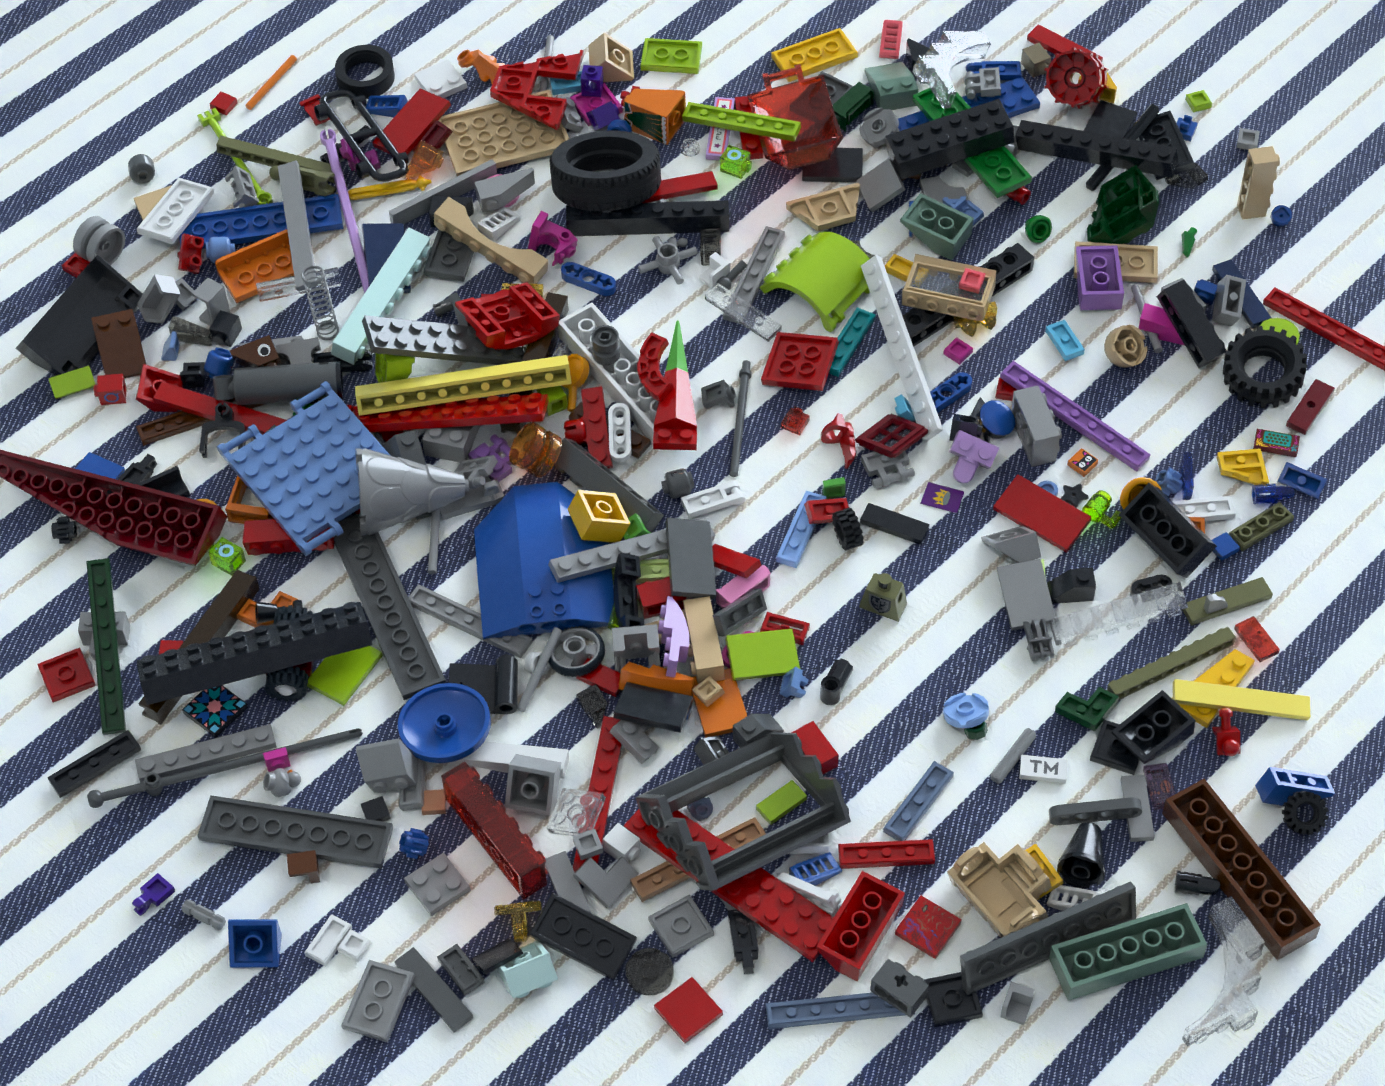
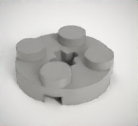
M876 108L865 115L863 118L864 123L859 128L860 135L866 143L877 148L886 143V135L899 132V120L892 110ZM881 124L882 127L876 130L878 128L877 125Z

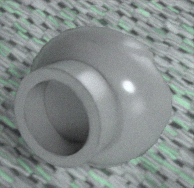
M277 768L273 772H266L263 788L265 791H271L276 797L286 796L291 792V787H297L301 783V776L291 769L286 772L285 769Z

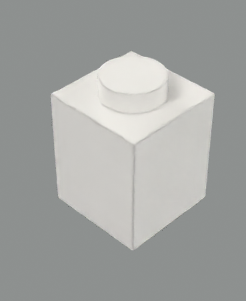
M617 823L603 838V848L605 852L616 860L623 857L629 863L631 860L634 861L641 852L640 838Z

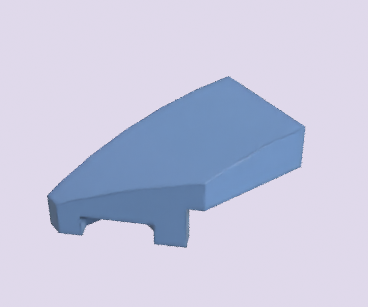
M961 196V199H949L948 197L942 199L945 205L973 217V226L984 217V212L970 200H966V196Z

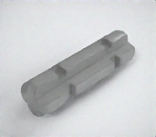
M190 899L186 900L182 905L183 913L189 916L193 915V918L207 925H212L217 930H221L226 923L225 917L219 914L215 915V912L199 904L195 905L196 903Z

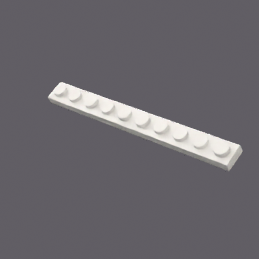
M875 255L861 265L916 423L928 429V434L922 437V439L929 441L943 431V427L882 258Z

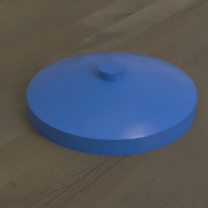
M456 683L437 684L419 691L406 702L398 718V731L403 744L416 758L430 763H450L469 756L484 743L491 728L489 707L482 695L468 686Z

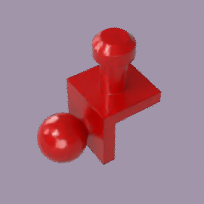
M1221 708L1219 710L1221 727H1212V732L1216 735L1217 755L1233 757L1241 754L1240 731L1236 726H1231L1230 717L1233 716V711L1230 708Z

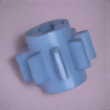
M1169 467L1167 471L1161 470L1157 474L1155 482L1158 483L1161 491L1166 496H1169L1170 493L1176 494L1182 488L1183 482L1180 480L1182 474Z

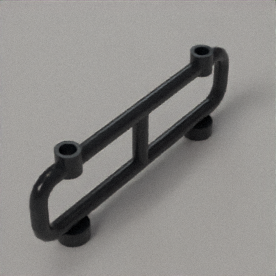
M340 89L328 92L320 98V104L314 106L316 118L321 121L329 117L360 161V163L355 165L360 179L367 178L370 175L374 180L387 182L401 178L407 173V164L409 163L407 153H399L365 107L367 102L363 94L357 96L351 90ZM340 97H348L353 108L358 109L371 129L350 134L330 107L328 101ZM376 135L392 156L395 166H399L400 169L386 174L378 173L356 141Z

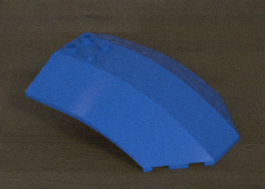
M558 482L514 486L474 529L483 640L494 637L503 638V636L550 633L554 627L564 630L572 626L598 628L618 625L614 607L611 568L557 583L548 566L551 559L608 545V542L581 540L568 512V507L575 494Z

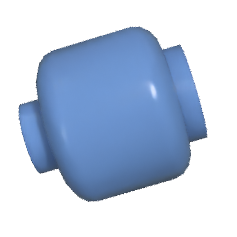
M211 237L209 242H206V259L210 258L211 263H215L222 256L235 252V244H231L228 237Z

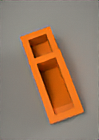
M628 662L621 669L619 689L623 690L626 682L692 696L694 678L676 672L675 677L666 676V668L654 664L647 668Z

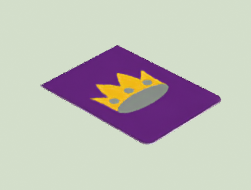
M928 482L920 504L957 513L964 491Z

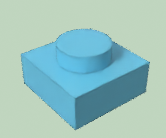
M902 394L895 397L897 405L895 411L897 415L912 422L915 421L909 401Z

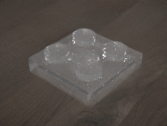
M563 788L546 829L549 833L575 836L594 829L606 797L603 793Z

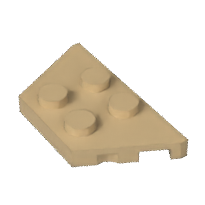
M858 182L786 202V209L816 231L856 221L860 184Z

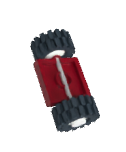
M288 605V608L283 606L275 612L274 624L280 620H292L299 618L303 614H313L311 610L307 611L305 607L300 609V606L297 605L296 608H293L292 605ZM313 661L266 673L265 691L267 695H270L271 698L277 697L279 701L285 699L284 702H288L289 699L293 702L296 701V698L301 700L302 697L306 696L308 676H312Z

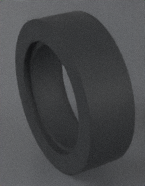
M357 45L341 53L335 62L338 87L351 90L357 96L363 94L366 99H369V96H380L388 91L394 83L395 73L392 57L381 47ZM360 63H375L383 68L379 76L367 81L353 80L346 75L351 67Z

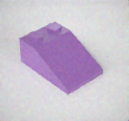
M1077 246L1076 266L1080 311L1122 309L1124 288L1118 246Z

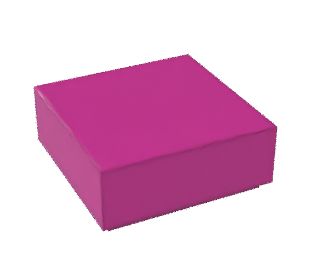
M956 337L944 349L943 354L960 365L973 353V347Z

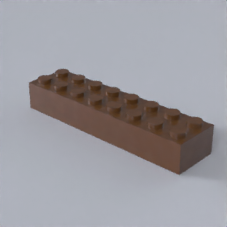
M1205 779L1165 800L1162 812L1164 817L1211 877L1219 880L1222 891L1277 961L1317 938L1321 927L1319 921Z

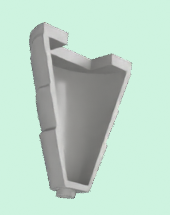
M355 448L360 499V536L372 535L426 512L436 511L464 498L465 492H469V480L464 479L462 474L431 464L423 465L401 457L390 456L367 448Z

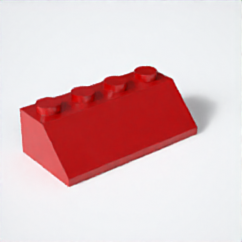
M862 871L816 946V949L836 971L858 982L903 906L905 892Z

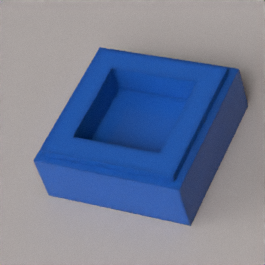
M1227 532L1212 539L1217 545L1213 552L1221 561L1239 552L1240 546Z

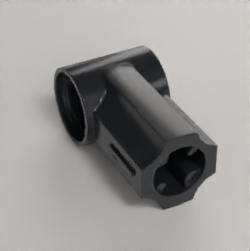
M842 658L835 660L827 676L822 679L820 700L824 704L835 705L840 701L841 692L853 671V666L849 661Z

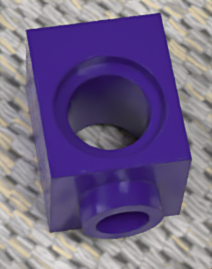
M583 65L580 79L582 96L601 97L604 84L603 66Z
M612 101L586 113L594 131L609 125L614 120L620 119L618 116L620 114L619 110Z

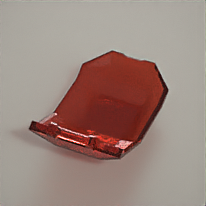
M800 64L794 65V68L772 74H762L766 90L747 95L752 113L801 122V129L795 142L758 135L765 159L788 170L828 160L844 138L833 110L824 75L804 79ZM797 75L798 81L774 88L771 87L770 82Z

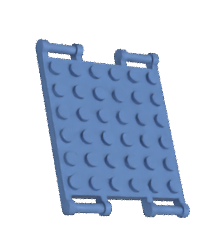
M327 381L320 384L319 388L301 399L291 401L290 406L296 415L262 435L253 424L248 427L247 431L234 439L216 446L225 461L305 556L312 553L314 548L335 535L338 537L343 534L344 531L338 522L360 509L355 448H367L390 455L332 390ZM325 394L327 396L319 402L315 403L314 405L310 406L309 408L303 410L302 407L306 406L307 404L311 403L312 401L316 400L322 395ZM253 437L255 439L232 454L229 452ZM328 527H330V529H328V530L325 531L324 533L320 534L319 536L315 537L316 535H318L319 533L323 532V531L326 530Z

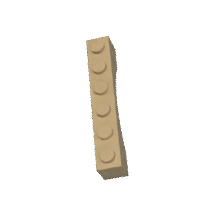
M448 197L434 213V225L439 230L449 233L456 241L463 242L472 251L485 256L489 262L496 263L505 272L515 275L522 283L528 282L534 287L548 271V259L534 250L502 246L481 234L472 224L466 208L452 198Z

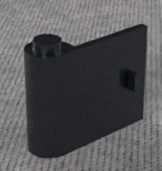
M504 654L496 659L495 665L449 664V683L462 684L476 690L487 702L490 714H512L517 711L518 660L515 657Z

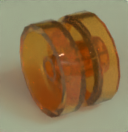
M529 422L515 437L510 448L509 460L512 465L525 469L536 478L543 477L553 468L559 457L562 447L561 437L551 431H546L544 427L535 422Z

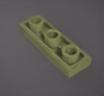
M1278 502L1229 532V535L1243 552L1292 522L1294 515L1281 502Z

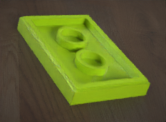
M645 38L641 71L699 74L702 41Z
M792 629L727 635L725 637L733 681L782 676L794 667L800 669Z
M367 646L326 657L313 672L312 676L309 677L307 687L344 706L379 662L383 654L376 648Z

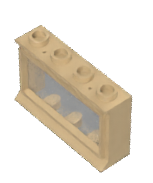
M915 254L913 265L902 290V305L983 322L995 288L996 270ZM965 268L985 273V280L979 294L959 289V282Z

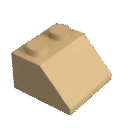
M603 33L588 45L589 65L603 66L604 82L632 81L634 79L633 51L606 33Z

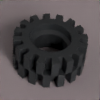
M849 507L834 512L832 514V523L842 548L846 551L863 545V531L860 528L861 524L858 522V517L855 516V511Z
M1308 791L1295 792L1293 796L1289 795L1287 797L1288 801L1283 804L1285 808L1282 810V814H1284L1283 821L1287 823L1286 826L1294 832L1304 835H1312L1313 832L1318 833L1321 831L1320 828L1326 825L1324 823L1325 819L1328 820L1329 817L1326 815V812H1329L1328 807H1325L1326 802L1319 795ZM1302 804L1311 805L1314 811L1312 819L1307 822H1302L1297 817V809Z

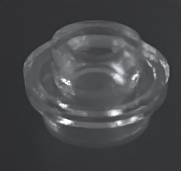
M688 138L683 141L680 150L684 156L693 157L699 154L700 145L697 140Z

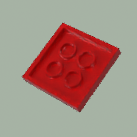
M777 332L761 377L762 385L823 391L839 344L838 338Z

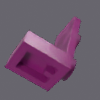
M343 138L340 140L342 145L340 148L341 155L344 159H348L350 169L356 171L355 165L360 163V161ZM375 149L364 153L376 170L381 168Z

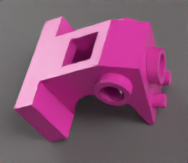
M540 211L532 224L528 249L536 252L539 245H550L556 250L552 266L558 263L561 265L565 258H570L575 254L578 239L570 230L548 221V213Z

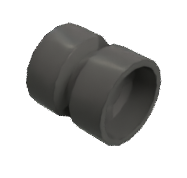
M602 325L594 329L591 334L594 361L601 365L614 364L620 357L618 331L609 325Z

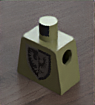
M874 573L864 592L859 608L899 622L907 606L904 584L892 579L888 573Z

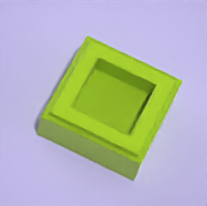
M1205 90L1186 94L1185 100L1193 113L1212 107V102Z

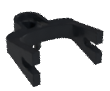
M224 402L223 405L218 403L215 407V421H209L202 425L199 452L203 458H207L209 433L217 430H234L242 434L246 431L243 423L234 421L232 408ZM246 441L238 446V449L245 446Z

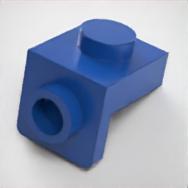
M1201 279L1197 281L1194 292L1203 302L1212 305L1215 300L1217 285Z

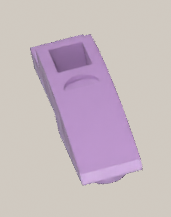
M667 596L666 605H661L660 618H664V620L659 621L658 633L662 634L661 643L665 644V651H669V653L664 654L663 666L667 667L666 676L675 677L678 662L686 663L689 631L686 619L679 605L673 597Z

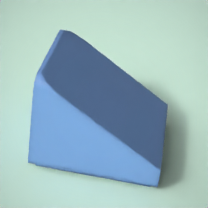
M172 331L164 343L161 357L163 361H176L180 344L176 331Z

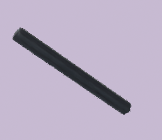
M1150 104L1123 138L1137 140L1159 113V107ZM1100 165L1086 182V188L1095 191L1114 167Z

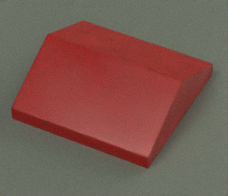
M143 364L136 400L154 412H177L178 409L155 403L153 397L161 382L182 388L180 375Z

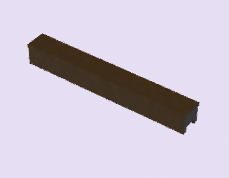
M548 292L545 301L560 315L559 320L563 319L569 311L568 296ZM558 326L544 337L529 343L522 361L551 357L559 337ZM537 389L509 393V396L512 394H519L520 396L537 393ZM527 422L500 424L501 433H505L507 430L516 432L517 436L522 437Z
M236 570L179 649L193 643L201 644L216 637H225L238 620L237 614L248 599L252 600L260 590L257 577ZM182 696L150 705L146 704L145 697H143L138 704L144 708L143 716L161 725Z

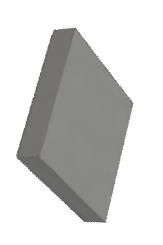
M889 158L856 180L857 183L859 182L862 195L869 210L872 212L905 191L897 170Z
M690 894L648 916V921L672 958L714 936L712 927Z

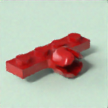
M599 386L581 389L584 414L579 419L564 422L565 438L574 440L579 445H588V451L608 469L613 468L609 452V432L603 388Z

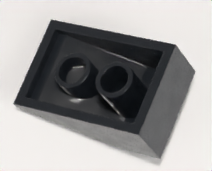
M1161 690L1112 730V734L1142 763L1146 764L1178 747L1194 734L1195 719Z

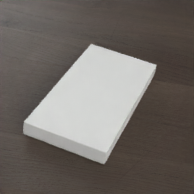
M178 178L138 226V234L173 244L212 197L214 189Z

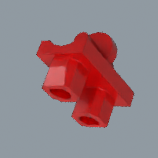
M185 233L182 234L180 252L177 254L179 258L178 270L188 271L196 275L199 274L202 264L203 238Z

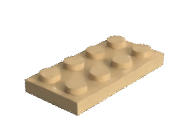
M1075 241L1074 278H1077V246L1117 245L1122 281L1157 283L1158 246Z

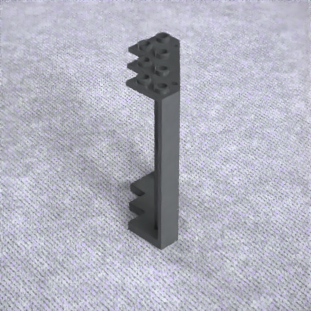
M772 732L635 797L643 820L648 826L652 824L658 830L656 836L667 849L672 848L677 853L676 860L686 872L691 871L699 880L696 884L701 890L714 891L851 822L849 808L841 794V785L836 778L823 777L822 766L816 755L803 754L802 743L796 733ZM779 761L786 766L821 806L712 861L705 842L692 840L685 818H674L672 812Z

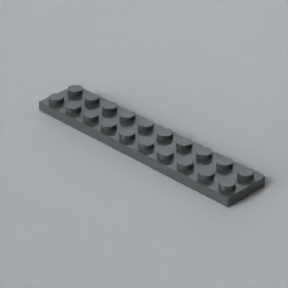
M359 514L339 521L338 523L344 533L338 537L334 536V544L403 700L411 698L427 687L446 683L445 677L379 532L360 536Z

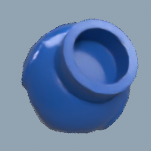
M623 119L614 120L607 127V131H626L632 133L631 126Z

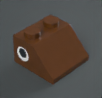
M270 335L230 350L235 362L244 367L282 365Z

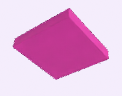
M605 83L603 84L601 97L582 96L581 93L570 97L575 103L577 112L588 127L591 126V123L586 113L610 101L617 106L619 113L623 112V107Z

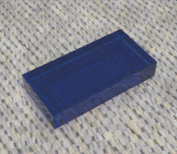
M1184 452L1181 462L1182 500H1190L1194 489L1193 457L1191 452Z

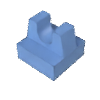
M794 667L783 676L780 695L786 698L790 695L802 698L806 694V691L800 688V686L803 687L808 684V679L802 675L803 670Z

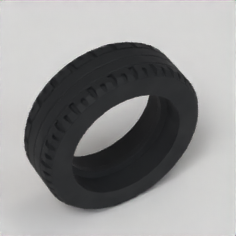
M609 130L578 135L561 143L554 150L549 161L553 193L564 204L581 210L613 211L629 208L649 199L656 193L661 184L658 148L648 138L636 133ZM604 169H618V170L606 171V172H592V171L604 170Z

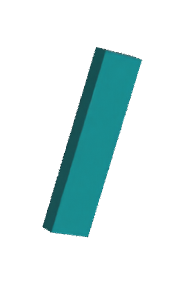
M858 307L856 308L837 337L839 344L829 374L839 377L875 321L876 314Z

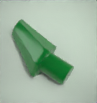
M1194 227L1181 234L1182 252L1186 257L1190 256L1194 241L1196 240L1194 236L1197 233V229Z

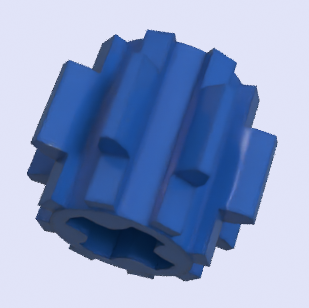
M411 828L410 831H404L399 841V851L406 854L408 858L417 859L418 856H424L429 845V837L419 829Z

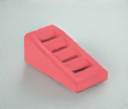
M884 20L879 53L880 58H899L902 21Z

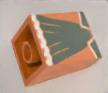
M633 89L630 95H627L624 99V120L631 126L632 132L668 145L685 122L682 119L686 108L685 91Z

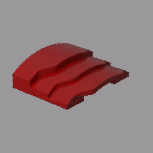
M528 282L510 286L509 289H503L485 297L476 299L471 297L455 302V306L465 316V320L476 330V336L486 347L493 349H511L527 345L544 337L559 326L560 315Z

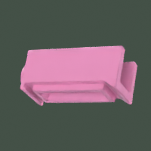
M762 565L748 578L737 575L724 585L722 589L716 590V603L720 607L725 608L754 589H762L763 592L770 586L771 573L769 569Z

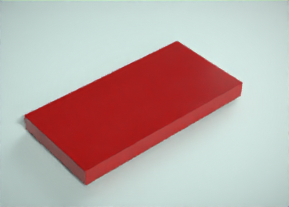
M420 88L383 129V132L399 153L406 152L408 155L435 121L439 120L450 108L451 103L449 100ZM376 137L372 142L373 146L389 153L379 138Z
M1017 474L993 506V510L1020 526L1035 531L1037 536L1066 553L1091 521V516L1019 474Z

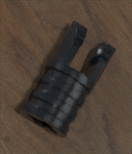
M1177 871L1174 892L1198 896L1199 894L1214 895L1218 893L1221 885L1219 880L1202 876V874Z

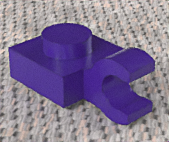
M157 873L140 887L142 895L132 902V905L135 906L134 911L139 916H142L149 909L151 903L158 907L175 892L174 887Z

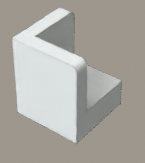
M716 252L710 256V267L699 275V280L713 290L716 288L717 281L730 272V263Z

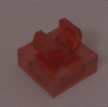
M796 406L794 409L790 408L781 422V428L800 436L810 421V415L803 413V409Z

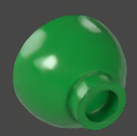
M1036 215L1025 223L1026 236L1033 243L1044 242L1052 232L1051 220L1046 216Z

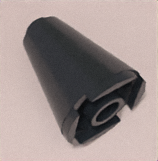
M1084 822L1078 826L1057 864V873L1064 877L1063 881L1073 887L1087 889L1093 884L1098 886L1105 877L1102 830L1093 822Z

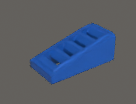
M405 95L369 96L366 108L370 114L394 118L408 100Z
M830 852L789 867V875L814 886L842 872V869ZM827 860H828V862L830 863V865L832 866V869H830V870L827 868V866H826L825 863H824V862H826ZM820 865L824 872L821 873L817 866ZM812 869L816 875L812 876L809 870ZM802 873H805L808 878L804 879Z

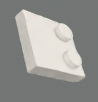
M449 59L414 74L415 80L423 90L442 98L467 88V82Z

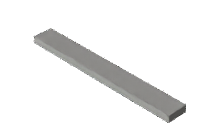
M297 160L278 166L295 284L298 292L306 290L301 277L303 270L309 266H314L315 263L300 168ZM310 269L306 271L305 274L311 271H316V269ZM316 273L308 274L305 277V280L311 277H317ZM317 278L310 279L309 281H316Z

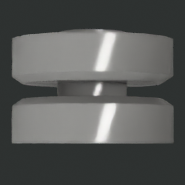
M100 216L87 218L79 226L73 239V250L78 256L91 262L99 255L110 266L118 259L125 245L124 231Z

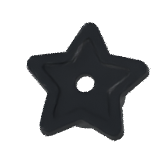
M1077 484L1074 487L1063 486L1065 494L1061 499L1077 508L1082 500L1089 499L1088 495L1082 492L1081 484Z

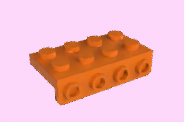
M287 229L226 256H222L215 261L217 273L236 303L295 278Z

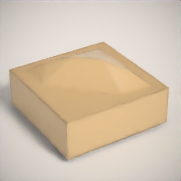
M708 676L692 689L693 693L707 707L725 693L723 688L711 676Z

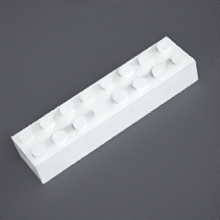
M593 303L559 320V338L573 354H578L587 359L589 362V372L616 403H624L629 407L631 420L653 444L654 422L659 401L647 393L640 381L637 371V362L640 355L619 333L620 357L618 361L611 365H601L594 361L591 341L593 330L602 325L614 326Z

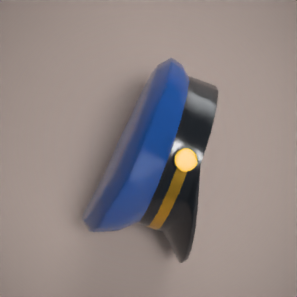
M997 400L986 402L976 415V417H980L979 425H983L982 432L995 439H1000L1010 434L1016 424L1015 417L1010 408Z

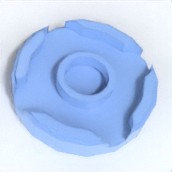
M966 693L954 695L944 704V719L948 724L957 728H972L980 725L989 715L988 701L976 693H972V695H966Z

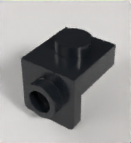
M205 362L183 363V371L180 372L183 388L204 387Z

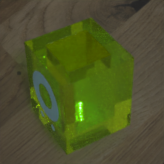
M728 145L720 157V172L742 179L745 173L751 170L750 152Z
M223 537L217 543H214L208 552L211 564L231 576L246 561L243 548Z

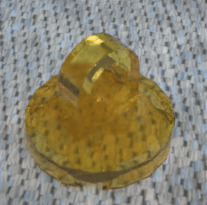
M540 900L495 905L494 915L511 914L515 942L527 941L528 935L526 912L542 910Z

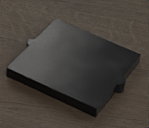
M508 938L471 959L476 965L477 970L481 969L485 974H488L519 957L523 952L517 943H513Z

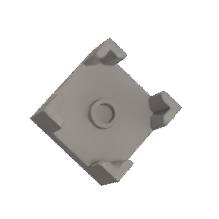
M657 624L612 628L615 671L621 673V669L626 665V659L648 657L649 668L653 664L660 666Z

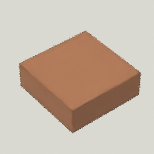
M445 789L424 791L422 815L446 814Z

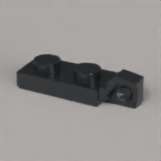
M147 454L141 462L132 463L118 480L138 485V483L149 479L154 472V468L157 466L155 457ZM111 490L107 491L108 494L113 493Z
M737 909L728 910L727 915L736 962L742 961L744 974H753V960H758L759 951L754 921Z

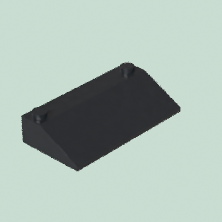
M97 255L18 344L16 349L32 363L56 376L83 368L99 351L91 318L129 309L134 310L143 293Z

